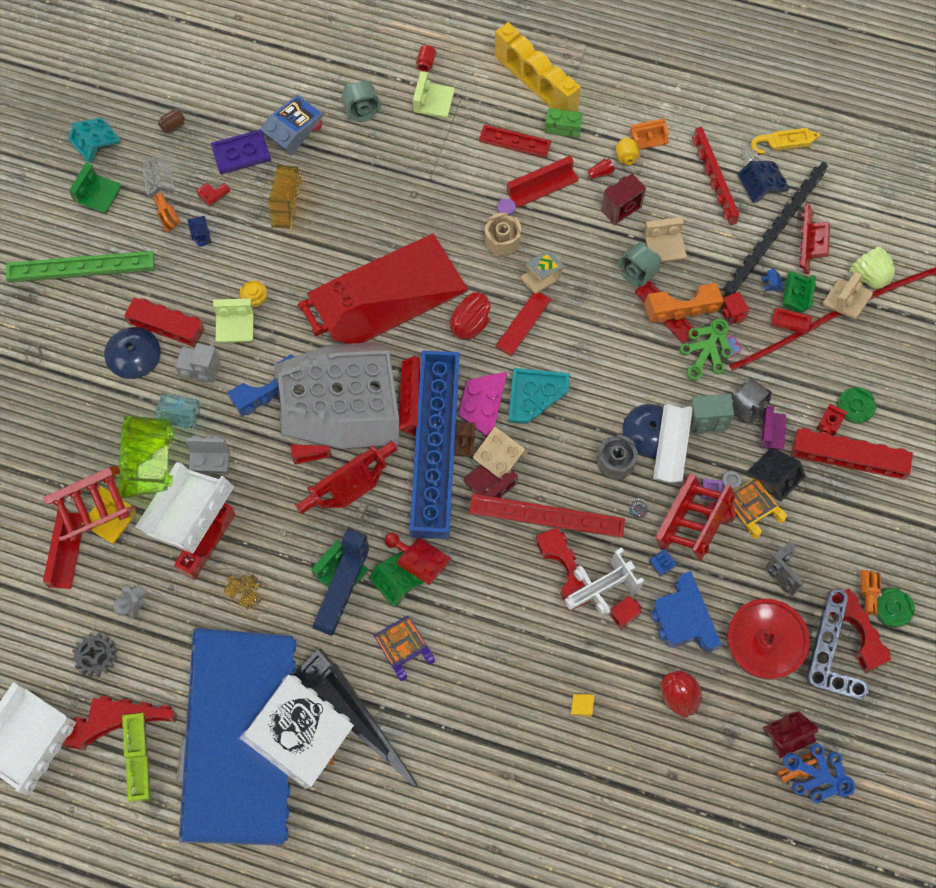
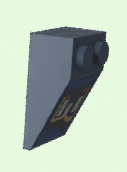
M297 94L272 113L260 130L266 137L292 156L324 116V113Z

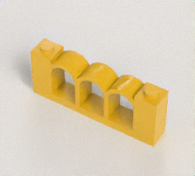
M509 22L495 31V58L550 108L578 112L580 85L571 77L566 76L558 66H552L544 53L538 50L535 51L531 42L524 36H521L520 32Z

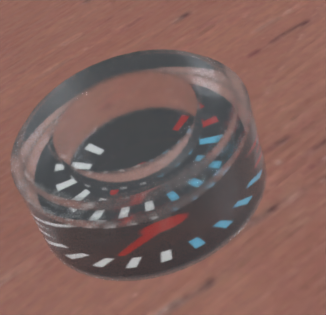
M636 498L631 501L629 513L634 518H643L648 513L649 505L646 500Z

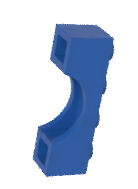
M291 354L277 363L291 359L294 356ZM275 378L263 387H251L242 383L227 392L230 401L241 417L250 415L259 406L266 405L274 397L279 396L278 383H276Z

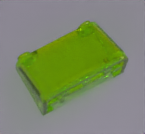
M124 415L119 452V469L121 472L118 474L117 484L121 498L167 491L168 487H172L173 476L169 475L168 450L169 440L174 438V428L171 427L170 419Z

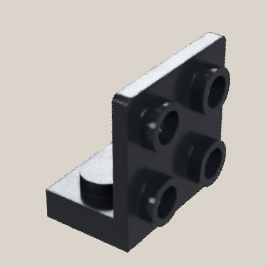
M770 448L747 471L749 476L770 486L774 498L780 502L806 477L801 461L775 448Z

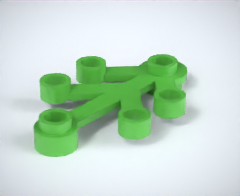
M715 319L709 327L692 328L689 331L688 338L692 341L697 340L700 336L711 334L708 340L692 344L684 343L679 349L683 356L689 355L692 351L703 349L696 363L691 365L686 371V376L689 380L697 381L703 374L702 366L709 353L713 362V373L721 374L724 371V364L721 363L715 343L719 339L722 347L720 355L723 359H729L732 356L733 350L729 347L726 338L729 327L725 320ZM716 326H719L721 328V331H718L716 329ZM691 332H695L697 337L692 336ZM683 347H687L688 352H685ZM724 351H728L729 355H725ZM715 366H720L721 371L716 370ZM692 371L696 373V377L691 375Z

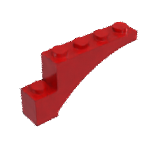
M100 696V699L93 698L87 722L86 719L74 717V721L77 723L73 727L72 733L65 739L62 745L65 748L86 751L87 746L112 731L122 728V715L144 713L145 722H176L177 713L172 710V707L160 705V708H156L146 702H140V705L132 704V701L120 699V702L112 701L110 697Z

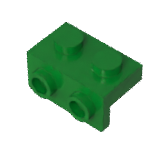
M793 271L787 273L782 306L797 313L810 309L813 305L816 276L812 275L806 278Z

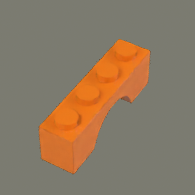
M717 283L700 285L694 299L689 301L676 300L666 291L648 294L644 306L650 322L661 323L669 319L678 320L687 316L696 317L704 313H716L721 308L724 300Z

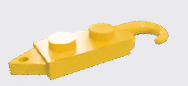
M808 128L773 132V134L756 136L751 142V148L758 154H764V150L757 148V143L766 141L776 151L809 147L812 142L820 137V134L810 131Z

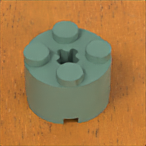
M369 80L348 84L344 87L342 101L350 119H355L356 122H366L373 119L377 111L378 113L380 112L381 102L374 86Z
M639 242L619 258L618 268H622L623 272L621 274L629 283L635 286L638 284L644 286L659 272L661 257L650 250L645 243Z

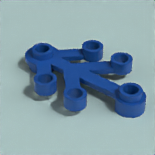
M813 743L810 747V752L816 757L819 769L802 762L801 758L795 753L790 752L783 757V765L788 770L797 771L799 769L815 777L805 782L795 781L792 784V790L796 794L803 795L807 790L825 783L833 785L822 791L818 789L811 790L809 797L815 803H821L824 799L836 794L842 797L850 796L855 790L853 779L845 775L842 756L836 751L830 752L827 758L834 765L837 778L830 775L824 756L825 749L819 743ZM820 747L819 752L815 753V749ZM837 755V760L833 761V757ZM793 758L792 763L788 764V760ZM846 782V786L841 788L842 784ZM801 785V789L797 791V786ZM819 793V797L814 799L815 794Z

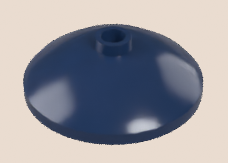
M129 327L115 333L107 342L104 351L105 362L110 371L124 379H137L146 376L157 366L161 356L160 344L154 334L139 327Z
M657 404L640 405L634 408L625 418L623 436L630 438L634 442L640 456L647 458H656L663 406ZM650 424H655L656 427L652 428Z

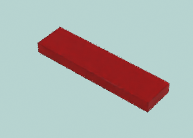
M485 124L479 138L481 143L547 158L551 147V140Z
M649 281L646 285L636 289L635 294L645 302L648 294L660 291ZM685 317L662 322L682 344L690 340L688 333L694 327ZM691 332L692 336L695 337L697 335L695 332Z
M541 292L533 293L498 341L496 348L512 357L551 302V298Z

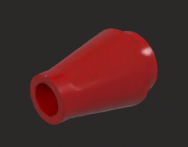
M604 158L591 169H588L587 172L592 180L612 175L615 168L610 158Z

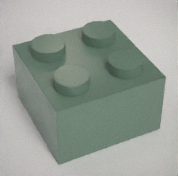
M731 394L692 397L689 405L693 407L690 433L703 434L707 431L724 432L728 430L734 416Z

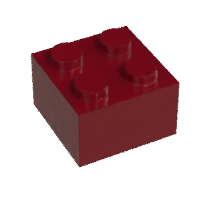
M633 173L627 177H622L617 184L605 189L601 211L615 226L642 208L646 187Z

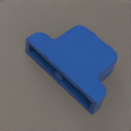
M691 571L683 573L678 581L674 583L677 592L657 599L650 612L653 622L657 623L660 629L658 630L659 638L670 648L697 641L699 647L705 652L719 650L722 645L693 574Z

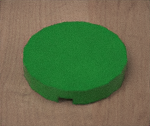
M861 387L846 389L840 395L837 402V407L847 412L844 419L853 424H862L869 421L876 411L873 395Z
M887 588L881 591V595L877 598L878 614L875 616L882 624L891 628H900L908 624L915 612L914 602L910 595L900 591L901 589Z

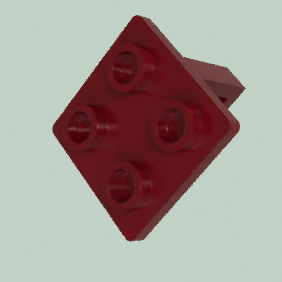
M800 711L792 712L788 716L772 721L763 727L764 731L771 737L776 755L779 758L816 742L814 734L819 732L818 727Z

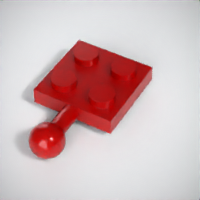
M390 532L384 537V543L387 547H396L404 552L399 558L397 565L428 585L433 583L452 559L420 537L411 547L401 542L399 536L394 532Z

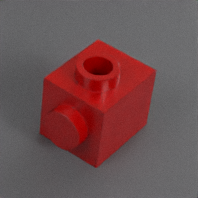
M740 291L724 297V302L721 306L723 317L730 324L735 322L741 323L746 320L750 309Z

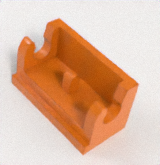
M665 118L634 124L630 127L629 136L637 142L639 150L666 145L669 142L667 137L669 131Z

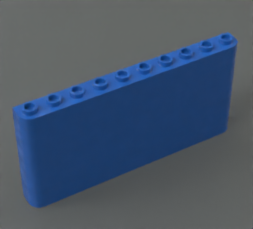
M207 628L193 629L179 843L281 846L284 844V841L288 840L289 830L286 828V819L289 818L290 813L289 806H287V798L290 796L288 775L241 740L240 736L249 728L283 682L282 679L287 675L292 676L293 672H295L296 661L293 660V652L296 651L297 642L293 636Z

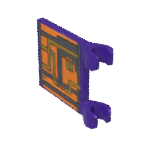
M409 616L404 617L374 635L400 681L407 678L406 672L401 665L422 653L428 665L435 662L432 652L427 647Z

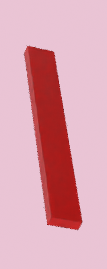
M471 494L469 514L554 528L558 527L560 529L623 538L625 518L478 494Z

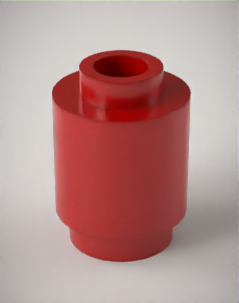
M424 45L420 47L416 61L418 70L429 72L433 68L436 50L433 46Z

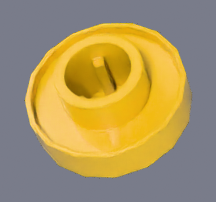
M259 281L246 282L240 289V298H251L253 307L261 306L267 299L265 285Z

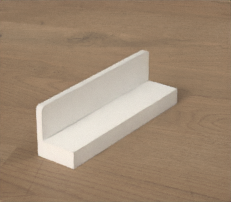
M670 404L664 405L653 476L654 480L669 484L682 482L693 407L680 408Z

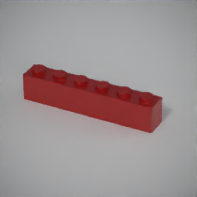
M798 428L794 434L791 456L906 480L911 473L913 452H909L904 448H890L885 444L875 445L865 440L856 441L846 436L837 437L827 432L818 433L808 428Z

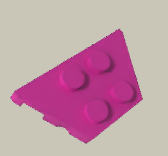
M507 372L466 381L458 417L466 423L475 422V430H479L486 438L496 424Z

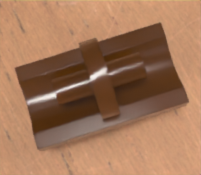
M456 422L454 456L473 457L475 422Z

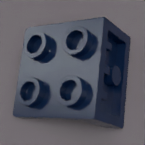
M750 161L737 174L753 203H758L768 192H787L789 190L786 179L782 176L778 165L774 161Z

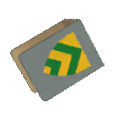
M548 250L526 263L530 271L523 274L520 279L534 294H537L559 280L564 265Z

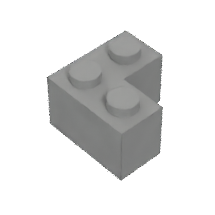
M197 343L195 349L181 348L175 368L178 375L183 378L190 379L191 377L204 383H208V381L214 383L221 362L215 347Z

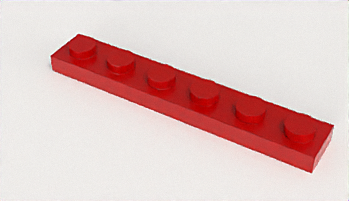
M703 127L695 128L694 136H692L693 145L697 146L699 159L703 161L705 173L710 177L711 188L717 194V202L723 208L725 220H728L730 226L735 225L740 215Z

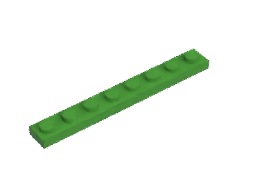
M144 251L6 263V280L8 282L153 271L155 270L154 252Z

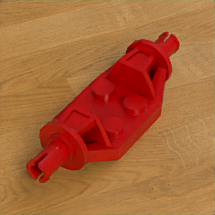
M392 440L380 449H376L371 445L368 451L358 455L325 479H322L313 488L309 486L307 488L309 496L295 504L300 514L303 515L314 506H318L321 510L325 508H345L376 487L382 470L386 468L384 459L397 452V446ZM376 460L377 464L372 472H370L368 466ZM329 493L332 496L331 499L322 500L320 498L321 496Z

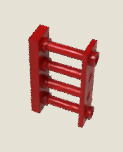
M119 466L108 467L42 497L45 505L54 504L60 513L68 533L59 537L60 541L68 540L69 543L80 539V534L116 518L122 520L130 517V512L136 510L135 506L125 508L114 482L115 476L121 473ZM104 482V484H107L118 512L108 515L97 489L99 487L98 483ZM85 489L90 491L101 517L100 520L93 523L81 498V491ZM67 497L73 498L84 524V527L80 529H74L64 503Z
M688 474L655 536V540L660 548L667 550L671 543L693 549L692 551L696 558L702 561L704 555L709 551V545L729 506L734 503L735 494L731 486L727 484L723 492L702 487L696 475ZM701 494L718 499V502L713 509L693 503L696 495ZM687 511H696L710 517L706 525L684 519ZM683 526L702 533L696 542L675 535L678 528Z

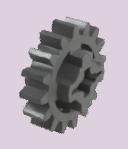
M89 633L88 639L82 636L83 642L75 643L78 649L72 650L76 655L72 658V661L76 662L74 667L77 670L81 669V674L85 675L87 673L92 678L95 673L97 677H100L102 671L106 674L108 673V667L114 668L111 662L118 659L113 655L118 650L112 648L115 643L112 640L109 641L110 638L107 635L102 638L101 633H97L96 637ZM98 643L104 644L106 648L99 647ZM84 662L86 664L90 663L92 665V668L85 666Z

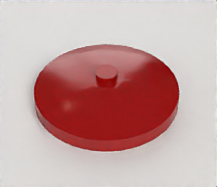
M757 599L743 605L731 619L727 631L728 648L736 664L748 674L760 679L775 680L792 674L800 667L808 654L810 639L803 618L791 606L778 600Z

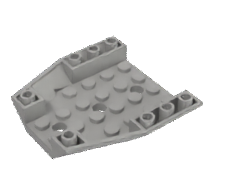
M384 342L326 345L274 364L275 381L278 383L281 407L280 425L283 436L337 449L369 448L371 445L383 447L391 440L396 446L399 445V415L390 353ZM375 383L380 389L377 391L372 390L370 384ZM335 385L340 386L342 391L336 393L332 390V387ZM295 388H301L303 389L304 393L301 395H297L294 393L293 390Z

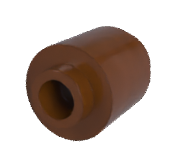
M173 109L160 117V120L157 122L164 133H170L184 125L183 120H185V117L180 110Z

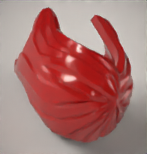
M480 292L469 294L454 310L450 318V328L457 338L471 340L489 325L491 319L488 317L491 303L485 294Z
M676 670L664 676L660 684L664 703L669 709L683 718L694 715L702 701V691L698 681L690 673L682 670Z

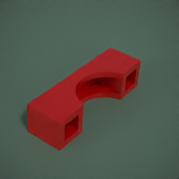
M226 503L223 504L193 554L182 551L174 564L179 573L194 581L196 580L236 515L232 506Z
M558 527L537 535L535 542L543 559L558 561L567 571L568 580L560 592L564 601L569 595L585 587L583 581H578L574 574L577 567L574 561L576 560L575 554L572 549H568L566 545L567 538L564 532H560ZM590 599L589 601H587V602H585V603H583V604H581V605L575 607L574 609H576V608H578V607H580V606H583V605H585V604H587V603H590L591 599Z
M848 588L844 590L848 596L843 621L853 625L860 634L861 647L855 657L864 673L867 674L887 664L891 660V654L887 646L883 645L879 639L880 635L877 629L870 624L867 612L861 609L857 595ZM839 593L832 596V600L835 604H838L841 601V595ZM830 612L833 620L836 621V615Z

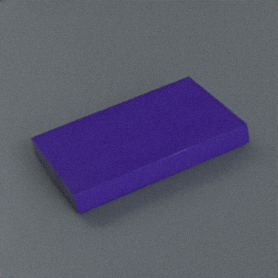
M260 129L211 143L220 175L271 161L263 132Z

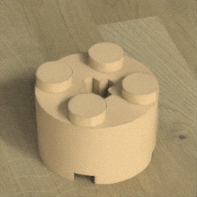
M497 213L491 216L485 225L486 247L495 256L509 255L518 250L521 241V224L519 220L514 216H509L507 213Z

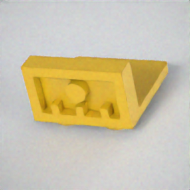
M100 486L98 491L108 515L118 512L111 493ZM123 501L125 508L132 507L130 504ZM95 505L88 514L92 523L101 519ZM134 510L130 512V517L122 520L116 518L91 531L109 543L114 544L137 513Z

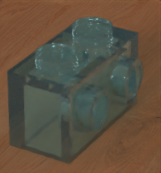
M162 393L156 408L157 422L164 425L195 429L200 414V401Z

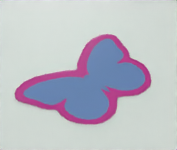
M731 336L726 337L729 347L733 350L730 358L741 350V347L737 344V339Z

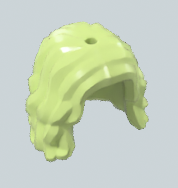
M876 247L857 259L852 264L850 272L862 274V283L867 284L870 288L880 289L891 283L895 269L890 255L881 247Z

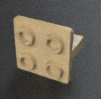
M855 272L849 282L841 278L836 282L824 300L823 306L857 319L872 297L873 292L862 288V274Z

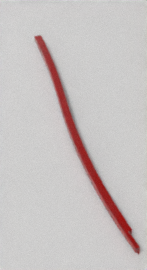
M936 267L873 291L870 300L907 284L935 275ZM834 310L810 324L808 333L842 313ZM795 332L757 353L730 364L729 367L734 371L788 345L806 334Z

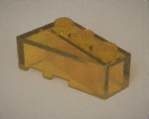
M277 165L269 198L272 228L293 229L297 197L300 193L299 185L302 184V174H299V166Z

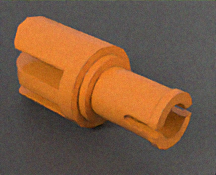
M157 193L156 196H153V200L158 207L157 215L165 231L170 232L181 221L174 207L167 203L164 194Z
M861 570L860 587L861 595L865 598V611L867 614L869 612V615H877V598L881 595V573Z
M809 752L800 756L801 761H804L814 755ZM816 758L806 762V764L814 766L817 764ZM784 768L777 771L778 777L785 775L780 778L782 783L798 776L802 779L811 776L799 769L797 771H790Z

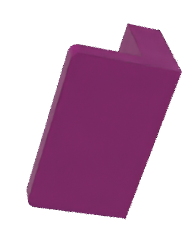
M766 406L763 412L760 448L783 450L786 415L774 413V406Z

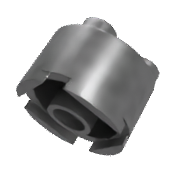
M748 377L742 389H737L731 397L734 400L732 402L734 413L749 423L756 421L764 412L766 401L770 403L773 392L756 380Z
M623 435L606 438L599 449L597 457L598 469L605 476L612 479L623 480L629 476L634 470L638 458V451L634 442Z

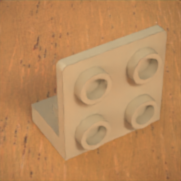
M682 217L646 221L644 229L646 245L661 257L660 263L686 259V251L681 234L683 227Z
M494 427L474 454L473 459L500 478L505 473H509L521 456L525 457L529 451L500 429Z

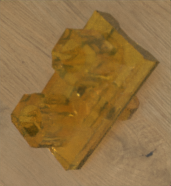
M232 575L227 578L229 583L224 593L228 597L234 599L238 592H241L243 596L238 603L246 610L254 603L257 605L260 603L259 595L251 589L253 588L257 591L259 585L255 583L257 580L255 575H251L249 578L243 575L240 580L245 582L244 584Z

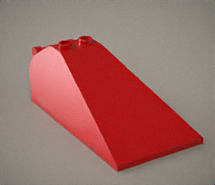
M432 233L308 292L309 299L300 301L297 306L300 311H303L310 323L314 336H319L328 331L333 340L348 344L365 343L468 292V288L436 236ZM314 306L324 323L323 325L318 324L310 310L311 307Z

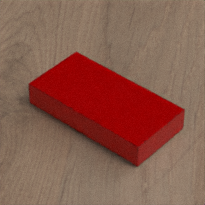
M776 308L771 326L807 335L812 316Z

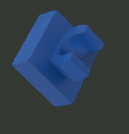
M775 268L767 270L769 276H764L761 280L764 283L768 281L770 283L764 289L766 291L775 289L777 292L785 290L780 273Z
M666 549L648 561L660 577L677 565Z

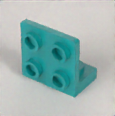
M103 118L73 123L68 140L87 162L94 161L98 147L121 142L119 136Z

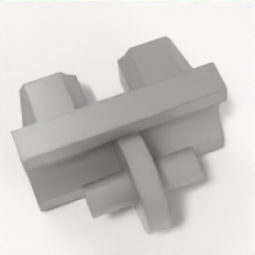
M139 584L132 589L128 585L123 587L121 598L117 599L113 604L114 612L120 616L127 615L130 612V617L132 619L135 618L138 614V609L145 604L143 600L146 596L145 591Z

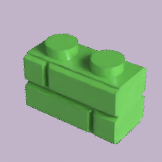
M548 108L545 133L579 138L583 112Z

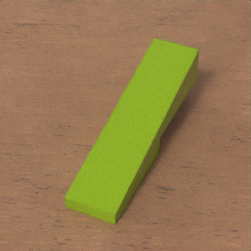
M144 713L122 715L127 800L130 803L151 801Z

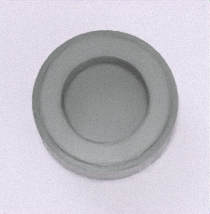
M735 471L726 472L721 480L723 481L722 486L725 488L728 484L733 491L738 489L742 482L741 476Z

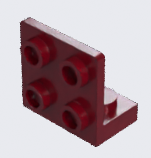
M480 465L464 478V482L475 494L501 498L517 485L518 475L512 471L505 473L499 478L483 465Z

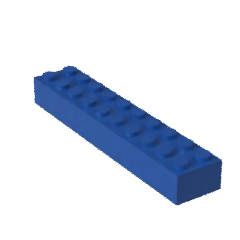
M422 351L410 538L450 540L460 352Z

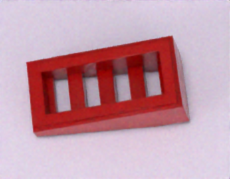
M290 445L295 465L332 457L330 446Z

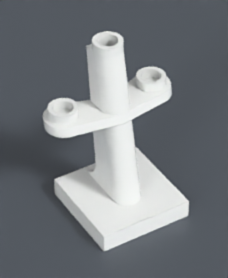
M623 548L615 551L611 565L614 571L591 583L582 566L576 567L574 574L578 581H583L585 587L569 595L564 600L569 610L593 598L597 603L596 608L601 615L609 614L610 609L600 594L622 582L632 596L639 593L644 580L643 578L636 580L633 575L635 566L631 561L625 563L622 559Z

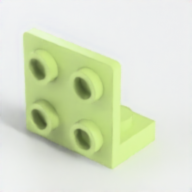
M421 71L413 98L414 112L448 118L455 88L431 84L430 80H428V72Z
M251 298L213 300V307L216 313V343L253 342L254 308Z

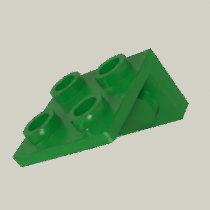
M86 162L69 192L75 203L106 214L122 185L97 175L93 165Z
M339 540L334 542L311 569L313 576L328 588L343 556ZM365 565L362 567L355 586L368 572V568Z
M402 551L379 563L369 577V580L393 607L400 604L406 593L425 583L397 565L399 558L404 554Z

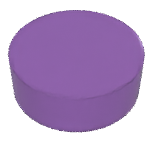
M508 198L501 199L497 205L498 213H507L509 216H512L515 212L514 201Z

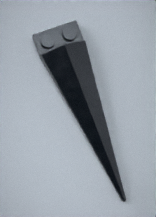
M318 649L293 676L299 678L304 687L314 690L318 694L317 697L323 702L331 703L337 713L346 715L350 719V723L354 725L351 729L352 732L376 751L412 786H418L337 664H334L322 649Z

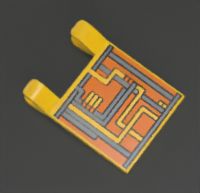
M754 478L733 491L735 494L733 503L735 513L746 526L753 539L759 538L762 533L755 523L769 514L773 513L779 524L785 522L787 514L778 507L757 479Z

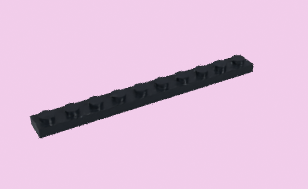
M822 162L819 167L815 166L810 173V179L806 178L800 187L802 188L800 192L796 191L791 198V204L787 203L783 208L782 216L775 218L772 223V229H767L762 237L763 241L757 242L753 248L754 253L747 255L743 262L744 266L742 268L739 267L733 275L735 278L732 282L729 280L723 288L725 290L723 298L737 292L825 175L828 167L826 163Z

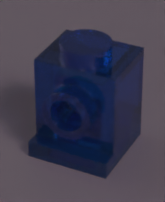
M205 216L187 219L191 238L196 240L197 246L202 247L212 243Z

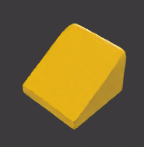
M573 694L571 715L591 718L594 695Z

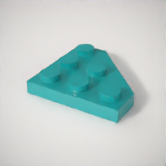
M513 368L508 423L528 424L568 393L570 373Z

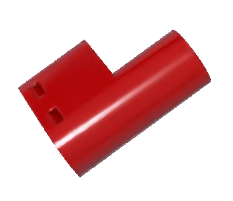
M205 183L196 191L199 198L210 207L228 194L230 189L223 183L214 190L209 183Z

